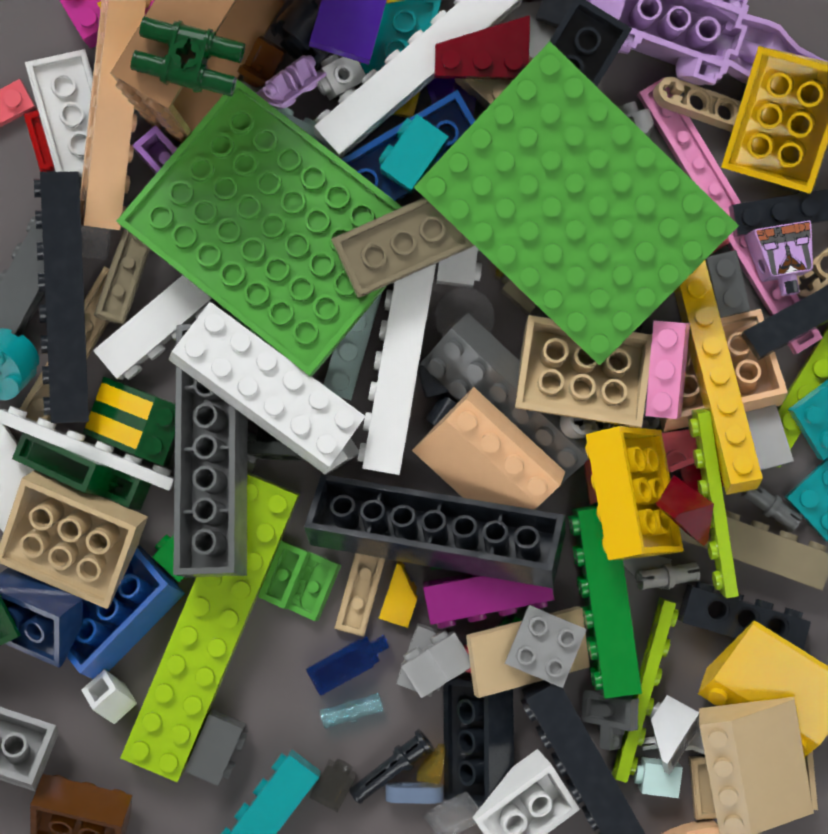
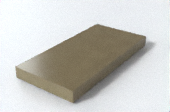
M425 197L331 239L357 298H361L474 246Z

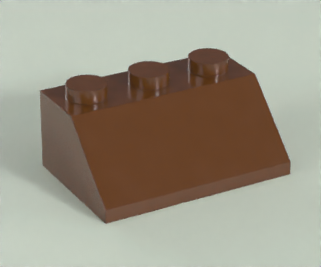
M42 774L30 804V834H126L132 809V795L126 794L119 789L109 790L97 787L90 782L80 783L68 780L61 775L51 776Z

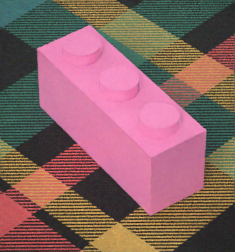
M653 322L645 416L678 419L682 416L690 323Z

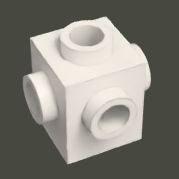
M334 54L321 62L322 68L317 72H326L327 75L317 82V87L322 95H327L330 101L336 97L340 98L350 89L356 91L354 87L362 83L361 80L366 74L358 61L345 57L338 58Z

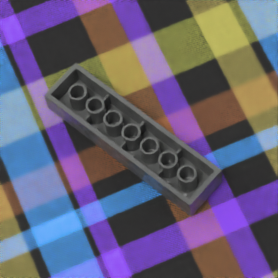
M192 324L176 326V345ZM176 366L173 575L187 578L247 576L248 418L178 366Z

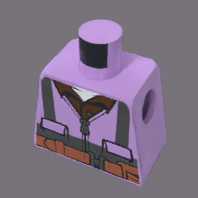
M811 221L755 229L745 235V241L760 280L762 282L778 280L781 296L800 293L797 276L804 275L812 271Z

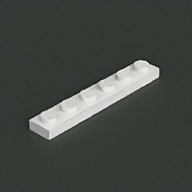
M10 406L8 410L0 409L1 424L168 491L173 487L175 477L170 476L172 470L158 464H154L153 468L141 464L142 458L127 452L124 457L113 453V446L97 441L95 445L84 441L85 435L68 429L67 433L56 430L57 424L51 423L49 420L39 417L36 422L26 418L28 412Z

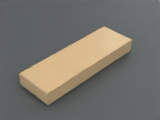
M355 553L334 629L364 637L385 558Z

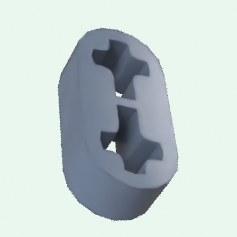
M390 782L385 785V800L390 803L435 804L443 802L444 785L441 783Z

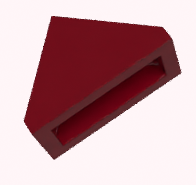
M674 475L655 505L685 533L702 546H705L709 539L714 503Z

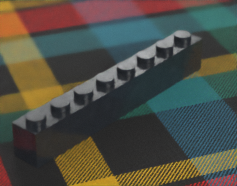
M79 171L40 172V179H34V198H41V210H35L36 229H42L43 242H36L37 261H44V273H38L39 292H45V304H39L40 323H46L47 335H41V354H48V366H42L43 385H49V397H43L44 416L50 415L51 423L88 422L89 408Z

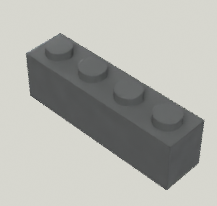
M35 216L31 218L27 225L26 231L28 234L23 243H18L13 250L11 256L13 261L9 269L3 270L0 274V329L12 330L10 333L18 337L24 334L45 296V292H39L38 273H44V261H37L36 242H43L42 229H36Z

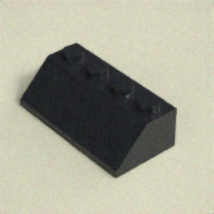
M455 677L443 685L444 800L481 807L514 766L513 689L478 698L474 695L472 677Z

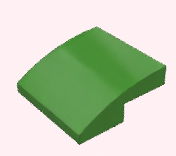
M280 541L258 597L313 621H319L341 564L288 542Z

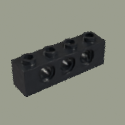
M697 581L696 587L687 584L677 618L682 623L737 638L754 620L767 628L768 623L772 619L778 618L780 628L776 634L798 648L804 649L811 622L802 618L803 612L785 607L784 612L773 610V603L756 599L754 604L743 601L745 595L738 593L739 596L725 598L722 594L714 592V586ZM719 601L722 606L721 612L717 616L711 617L708 613V607L712 602ZM743 610H749L751 614L750 621L745 625H740L738 623L739 613Z

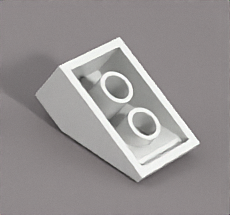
M537 749L510 769L472 818L483 834H547L579 811L580 808L552 764Z

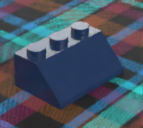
M10 568L5 569L0 573V596L21 634L5 644L60 668L64 664L82 626L83 599Z

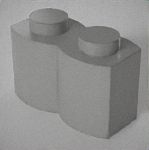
M446 629L430 638L432 644L421 650L417 646L403 655L405 661L401 663V666L421 698L470 668L469 654L454 630L447 633Z

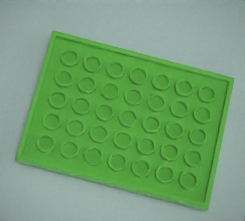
M550 41L414 186L423 197L599 365L739 226Z
M237 79L233 96L223 95L116 221L276 351L293 362L308 376H313L387 287L385 286L361 298H357L331 239L400 209L402 206Z

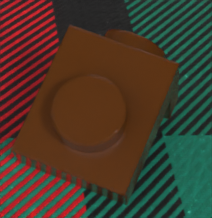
M259 36L245 64L240 65L237 72L243 75V80L251 86L257 88L260 86L264 87L266 81L276 75L287 51L263 36Z

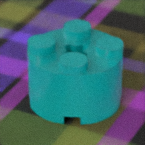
M6 328L0 329V400H9L17 396L36 376L37 366L40 364L38 352L30 340L23 335L18 337L10 333L12 330Z

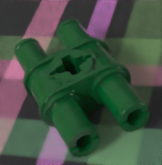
M143 17L139 30L140 37L168 44L169 51L168 55L161 57L135 50L131 59V70L159 77L160 81L165 85L171 83L193 89L195 93L202 92L204 89L233 96L237 81L236 76L209 70L207 62L211 56L241 63L245 52V43L216 36V32L213 29L203 30L188 26L180 20L171 24ZM189 50H191L195 55V59H188L187 64H185L181 55H188Z

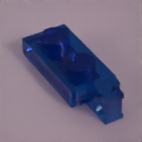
M385 635L371 642L367 636L362 639L359 638L308 666L306 671L319 695L322 696L373 668L374 664L380 661L377 654L388 649L390 644Z

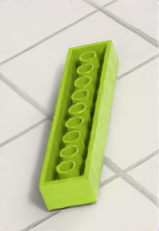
M247 472V576L196 577L120 759L172 781H179L193 752L301 494Z

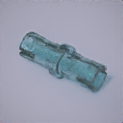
M375 693L374 695L357 700L349 698L345 700L346 703L320 709V716L324 728L327 729L328 727L348 721L356 723L358 718L384 712L379 693Z

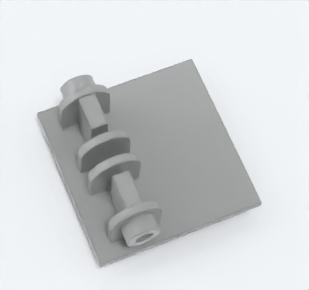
M776 404L745 412L760 469L765 470L794 462Z
M528 605L505 664L563 688L587 629Z

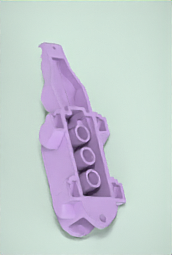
M587 0L632 28L618 53L629 54L630 50H635L676 65L677 78L694 85H715L716 81L720 80L722 75L729 73L738 81L747 84L758 46L828 62L801 48L781 25L747 14L749 5H747L748 0Z

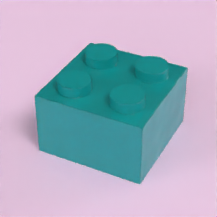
M416 114L413 120L407 118L397 132L399 140L393 147L389 144L379 158L381 174L411 195L415 191L414 186L429 171L447 145L449 136L418 114Z

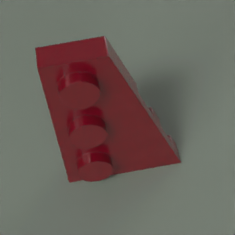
M530 15L435 44L434 78L514 80L529 64Z

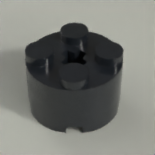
M294 0L273 22L270 29L274 37L279 33L283 39L280 45L292 58L297 60L302 55H311L316 61L314 68L317 69L321 62L330 54V52L309 46L319 11L318 5L315 0Z

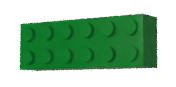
M598 505L571 508L572 516H568L569 532L576 536L577 546H572L574 564H577L581 571V576L576 577L579 595H582V598L585 599V606L581 608L583 609L584 625L589 629L590 637H586L588 656L594 662V667L589 668L591 684L595 687L596 691L602 694L604 699L642 694L623 560H608L602 545L604 535L602 524L597 516Z

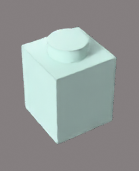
M641 757V764L637 765L634 774V783L638 784L642 794L679 798L683 767L677 762L669 775L664 772L661 759Z

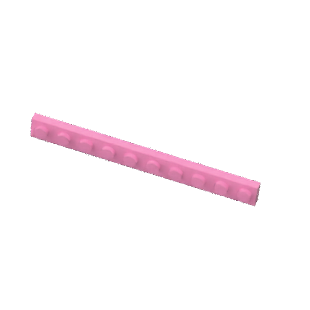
M664 78L637 94L644 108L650 110L656 128L681 169L730 216L729 206L740 204L741 202L690 117L662 108L653 98L655 86ZM666 87L664 90L668 94L667 97L671 98L673 95L670 94V88ZM733 232L729 235L728 247L731 251H737L740 267L770 316L800 301L797 294L781 296L778 280L762 282L746 244L745 235L734 237ZM816 328L789 343L788 346L795 355L823 339V337Z

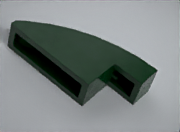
M24 432L12 457L13 460L77 490L106 497L131 509L141 510L151 486L149 482Z

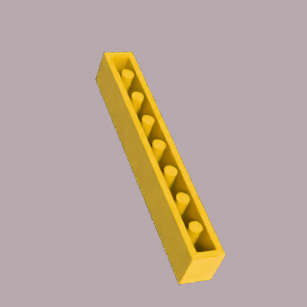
M704 260L674 293L682 323H690L688 348L704 409L711 413L718 465L725 492L728 495L758 489L763 477Z

